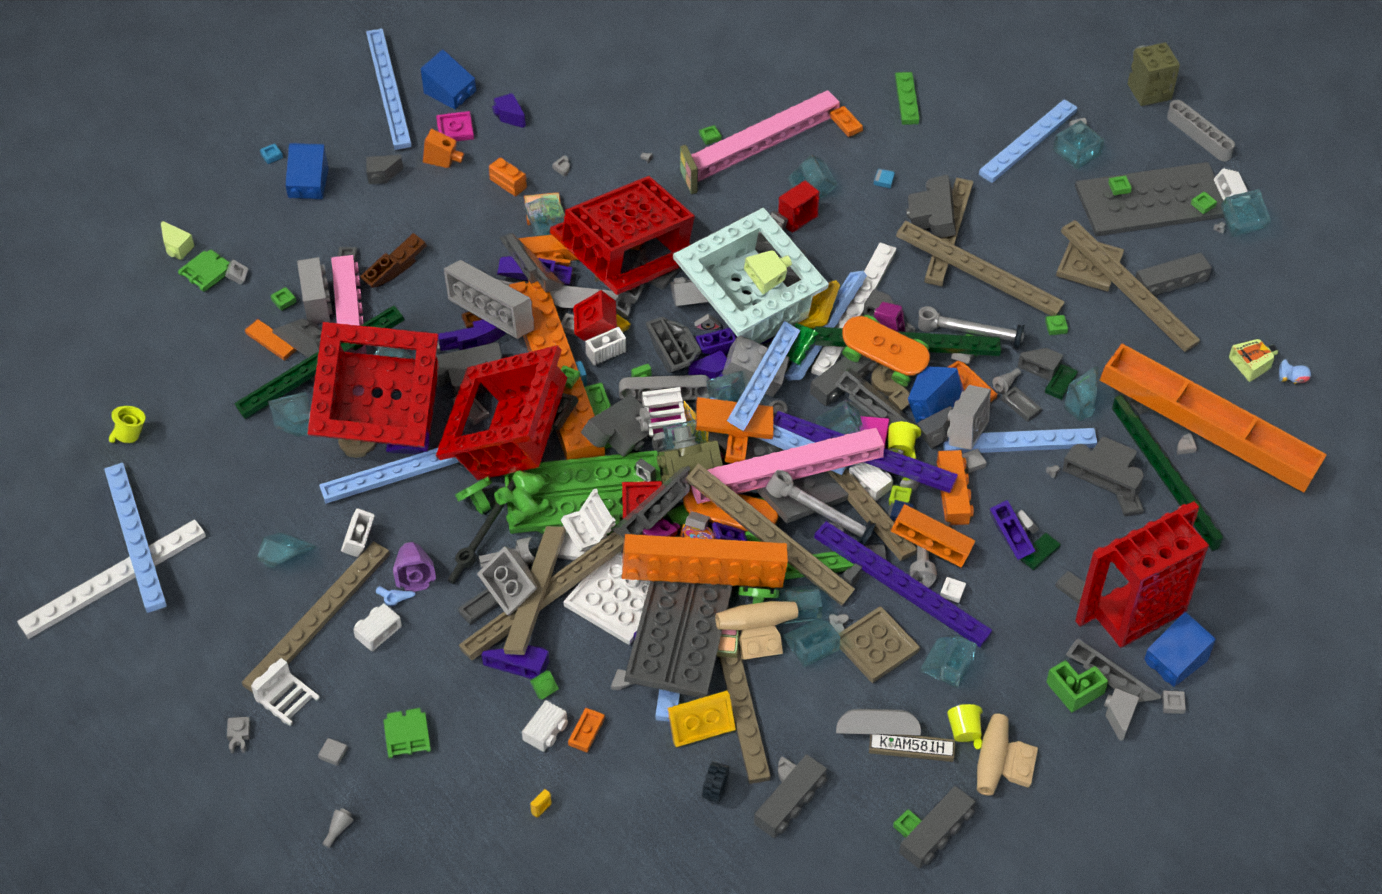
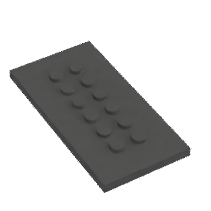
M1208 162L1075 181V189L1095 236L1224 218L1231 215L1229 205L1224 204L1225 201H1223L1220 191L1217 189L1214 181L1215 176ZM1126 176L1132 188L1131 193L1114 196L1108 184L1109 178ZM1205 191L1217 201V204L1214 208L1202 214L1191 205V201Z
M709 432L708 439L718 441L719 450L725 457L728 434ZM748 437L745 460L784 450L756 437ZM827 471L792 480L794 486L829 506L846 501L849 496L848 492ZM766 487L755 489L786 523L816 512L788 495L778 498L772 496Z
M650 581L624 681L698 698L707 697L722 630H719L716 626L715 615L727 610L732 585Z

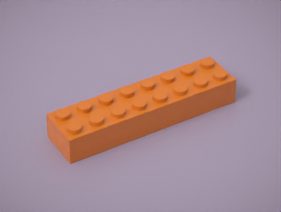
M625 534L622 554V579L783 588L788 563L787 543Z

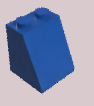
M444 50L437 53L421 68L424 94L453 109L462 105L476 91L475 78Z
M289 143L285 185L288 198L323 199L329 171L324 144Z
M927 366L924 371L917 375L908 397L916 423L949 406L953 408L956 400L960 399L964 388L957 368Z
M1184 612L1147 649L1144 660L1150 668L1156 670L1165 682L1175 687L1209 660L1216 639L1188 613Z

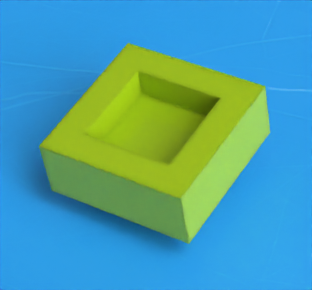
M893 485L889 505L891 503L894 504L895 500L909 503L912 489Z

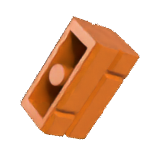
M498 158L490 164V180L513 196H517L527 188L526 174L519 171V169L503 158Z

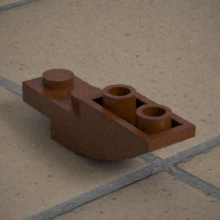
M412 233L390 255L387 253L382 255L360 278L372 288L389 282L416 262L415 257L427 246L425 241L415 233Z

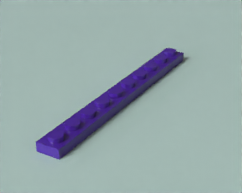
M780 411L776 413L773 419L774 425L815 443L845 435ZM885 448L882 458L864 462L948 493L951 492L958 474Z
M826 521L815 533L814 538L851 563H857L862 566L863 571L978 647H981L991 635L992 629Z

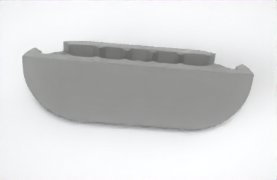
M562 286L550 291V294L556 306L573 309L574 305L597 293L600 289ZM602 290L614 300L619 297L613 291Z
M852 709L840 717L836 733L921 735V727L917 718L905 710Z

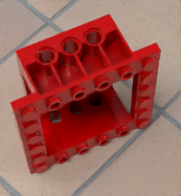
M647 176L566 209L564 222L550 227V233L616 295H619L680 268L673 259V255L691 245L689 242L695 215L652 177ZM657 238L671 251L667 255L621 274L625 250Z
M323 322L308 436L425 448L426 432L429 433V437L431 434L439 361L436 355L439 335L436 333ZM341 342L416 350V358L409 359L344 352ZM356 387L364 389V393L361 396L354 395L353 392ZM375 389L383 391V395L380 398L372 396ZM400 391L402 396L400 399L394 400L391 398L392 393Z
M556 345L467 367L436 457L439 460L455 457L477 480L488 476L490 478L514 473L519 470L524 471L538 468L568 378L557 366L562 349ZM482 383L499 401L490 428L486 431L461 436L479 384Z
M1195 501L1187 505L1183 504L1176 511L1165 513L1160 519L1154 522L1150 521L1144 527L1132 530L1127 536L1121 539L1116 538L1109 545L1099 547L1093 552L1075 619L1080 627L1097 619L1118 646L1122 648L1179 618L1187 611L1209 546L1193 528L1199 509ZM1113 562L1129 582L1121 588H1115L1110 594L1101 596L1110 563Z

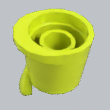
M134 406L115 408L111 416L115 426L109 436V442L115 443V438L124 443L137 441L146 418L144 412Z
M902 421L890 424L888 428V450L898 448L903 451L904 456L916 459L914 446L916 439L921 436L920 427Z
M972 704L959 705L949 709L947 712L955 741H974V747L979 750L983 741L981 738L980 715L983 711L980 706Z

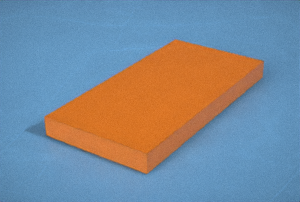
M697 397L696 430L764 439L773 438V406L758 405L748 425L742 431L727 421L737 402Z

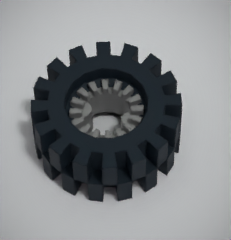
M712 761L704 781L702 799L720 803L729 777L730 767L728 765Z

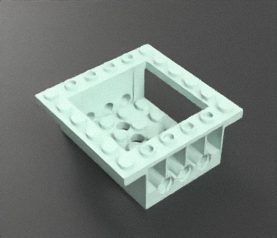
M764 208L673 255V259L737 337L741 335L759 344L775 336L784 321L795 325L808 318L813 296L826 290L829 286L828 282ZM758 232L764 235L781 257L786 255L790 257L792 262L790 267L801 279L800 281L789 287H786L781 282L762 295L744 270L745 259L759 254L755 250ZM736 277L739 278L741 281L736 282L733 281L732 278ZM748 290L751 294H743L742 291Z

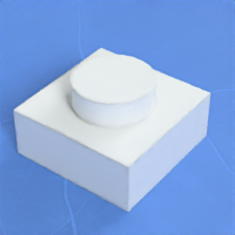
M947 577L940 596L959 603L966 583Z

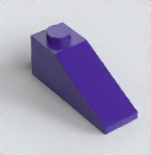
M1008 500L990 508L991 518L1017 560L1036 552Z
M530 645L527 646L525 655L505 654L503 649L488 650L482 652V661L484 666L533 679L546 671L549 664V652L542 647Z

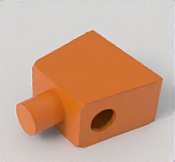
M431 129L424 143L423 162L449 168L453 160L461 163L464 153L456 150V140Z

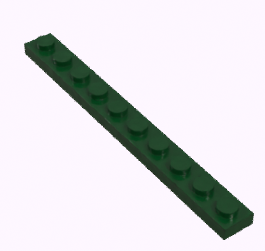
M393 305L361 326L392 329L405 321L396 306ZM341 342L344 352L353 353L364 346ZM319 351L235 402L234 405L244 419L248 418L316 375Z
M815 327V331L819 333L817 337L815 336V345L847 346L842 336L843 328ZM899 332L911 339L923 341L929 346V352L1000 356L1001 354L1000 338Z
M1122 395L1115 397L1112 410L1178 504L1180 506L1183 504L1187 505L1195 501L1199 506L1194 526L1209 545L1211 551L1218 550L1223 539L1220 530L1216 529L1210 516L1203 511L1200 502L1194 498L1190 488L1181 480L1180 474L1171 466L1170 460L1164 456L1158 443L1154 442L1148 429L1144 428L1138 415H1135L1129 402L1125 401Z

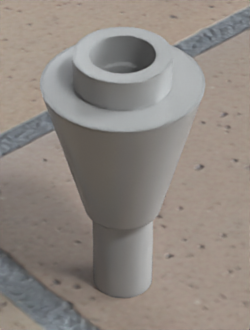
M1016 368L1011 373L995 377L992 382L994 389L999 393H1006L1014 379L1021 374V371Z
M343 808L340 811H334L329 833L322 843L327 848H330L335 838L354 821L349 811Z

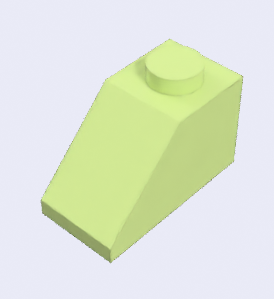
M163 221L161 228L166 252L169 256L182 260L194 247L192 235Z

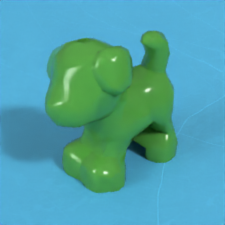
M520 470L516 471L513 475L516 489L510 491L508 487H502L494 493L499 505L511 502L517 507L518 510H513L506 516V520L511 526H516L525 518H529L537 512L545 511L549 507L547 499H544L541 504H537L531 497L536 495L541 487L544 486V478L541 475L526 473Z

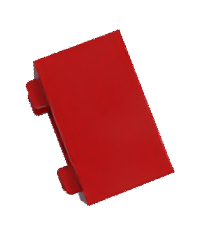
M806 180L779 197L778 213L788 219L785 228L791 233L818 217L820 192Z
M602 290L573 306L574 334L584 342L617 327L616 300Z
M662 481L622 482L623 519L662 485Z

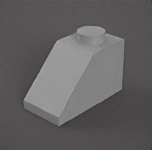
M1115 688L1113 695L1108 694L1104 706L1108 707L1106 717L1118 739L1123 741L1139 697Z

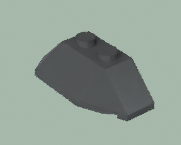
M663 316L646 322L654 349L668 373L691 365L701 354V349L688 327L670 321Z
M301 318L273 329L272 333L306 357H310L319 351L322 328L312 321Z

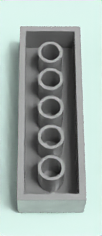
M462 260L444 268L448 300L517 339L534 330L532 302L528 296Z

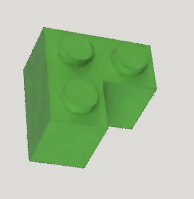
M1065 660L1049 669L1046 683L1072 713L1105 694L1108 680L1096 666L1078 675Z

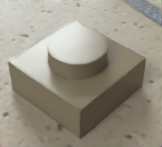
M901 386L888 397V400L903 411L910 406L908 402L910 393Z

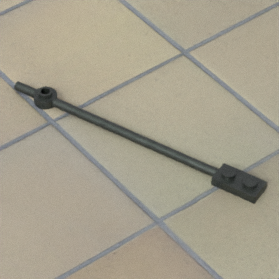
M562 394L550 434L553 429L560 431L579 401L576 396ZM513 478L507 486L510 491L516 488ZM496 503L469 547L462 548L457 552L455 560L458 564L447 579L449 583L454 584L463 569L471 567L476 562L477 556L475 551L505 504L499 505Z

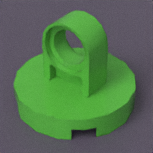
M488 476L455 494V497L459 502L470 496L477 511L480 514H484L491 507L482 489L492 484V481Z
M739 587V595L754 596L753 604L764 602V597L779 598L780 590H774V594L770 593L771 589L748 588V591H745V587Z

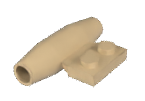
M783 601L741 605L716 613L715 621L719 630H742L739 643L741 659L743 660L783 654L781 636L775 625L798 618V607L796 602Z
M1002 714L992 715L983 736L977 765V791L983 795L994 794L1001 775L1005 776L1009 782L1029 788L1032 782L1038 748L1019 741L1008 743L1009 719Z

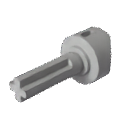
M531 537L516 540L515 549H512L519 553L527 565L533 564L535 560L528 549ZM498 552L479 556L481 568Z
M917 545V561L910 566L909 576L917 581L921 580L920 583L929 588L936 580L937 569L929 561V551Z

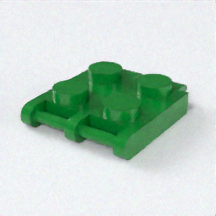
M796 323L794 327L799 329L800 332L786 356L789 357L790 362L800 365L806 356V350L810 349L809 346L814 343L815 336L817 337L819 333Z

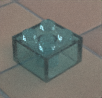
M1080 120L1055 135L1053 150L1074 168L1078 169L1102 154L1105 139Z
M1260 189L1226 197L1220 205L1232 237L1265 229L1271 222Z

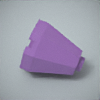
M414 542L405 543L399 549L393 567L396 587L401 588L400 586L405 588V591L413 592L426 590L429 587V582L431 580L433 582L436 579L433 561L421 546Z

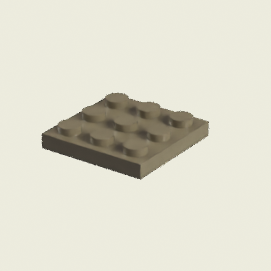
M1071 241L1069 242L1056 276L1108 292L1112 281ZM1100 243L1120 263L1124 249Z
M881 606L833 637V642L871 683H874L920 651L917 643Z

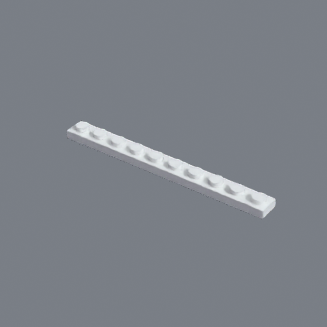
M879 243L864 271L867 277L863 281V285L858 289L854 299L851 300L847 310L842 314L839 323L834 328H843L844 324L852 317L863 315L864 303L872 290H876L896 253L895 247ZM823 346L812 367L811 373L818 376L838 362L845 347Z
M196 520L189 522L149 545L155 566L206 537L205 532ZM130 557L18 620V625L27 638L30 639L134 579L136 576Z

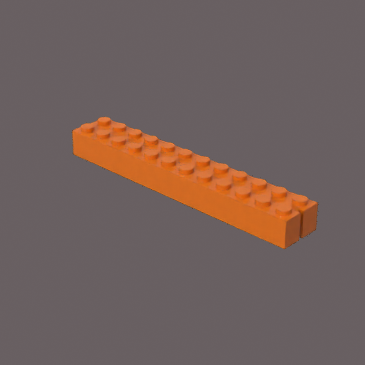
M529 280L528 283L522 281L509 284V287L528 296L532 302L534 330L523 335L528 351L531 352L558 345L562 352L557 366L561 369L565 365L578 371L550 292L546 293L538 281L532 284ZM579 377L572 389L565 387L563 391L565 394L576 396L579 401L560 431L556 430L566 460L605 456V447L594 446L581 433L589 419L594 417V413L581 377Z
M1124 344L1119 346L1105 365L1100 377L1101 382L1303 493L1327 454Z

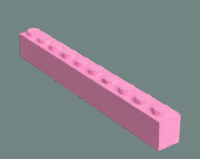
M827 90L699 152L691 154L698 168V182L830 119V112L839 108L840 102Z
M353 255L332 257L337 323L361 326L364 324L363 316H360V313H363L362 302L358 303V300L362 299L361 290L357 289V286H360L359 275H356V273H359L358 262H354ZM366 345L353 353L367 354ZM356 387L353 393L356 396H361L364 393V389Z
M872 428L708 469V471L736 494L766 487L776 470L787 472L795 480L882 458L884 443L877 429ZM690 484L697 504L711 501Z

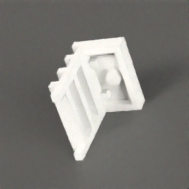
M680 387L642 392V405L644 408H647V411L651 408L679 405L678 409L650 412L651 417L647 422L649 437H653L652 429L680 425L683 427L687 426ZM681 415V419L651 423V419Z
M597 489L592 490L580 511L565 515L561 519L579 552L591 549L607 537V533L612 531L611 527L616 525V520L610 515L598 495Z
M282 658L273 663L251 685L255 700L263 704L264 708L269 709L274 716H278L283 723H287L289 726L293 724L290 718L311 698H314L316 701L320 698L319 695L290 674L288 664ZM294 684L297 685L276 707L272 706ZM303 691L306 692V694L303 697H301L288 711H286L284 714L281 713V711L284 710Z

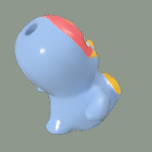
M1287 359L1283 360L1279 366L1280 382L1290 380L1296 384L1297 382H1307L1311 378V371L1307 366H1292L1287 362Z

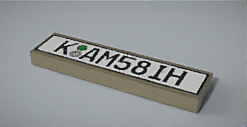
M870 734L869 753L954 761L955 740L913 735Z

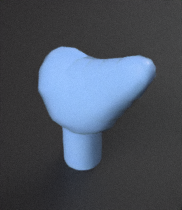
M381 586L376 589V593L384 597V602L387 606H395L399 602L416 595L413 591H388Z

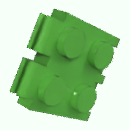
M210 249L207 252H201L180 268L178 274L185 276L189 279L190 283H195L200 287L201 291L205 292L225 277L230 262L223 257L220 258L219 254Z
M420 708L406 710V716H402V711L387 713V719L383 721L389 759L393 758L394 755L406 753L412 755V752L431 751L426 714L421 713Z

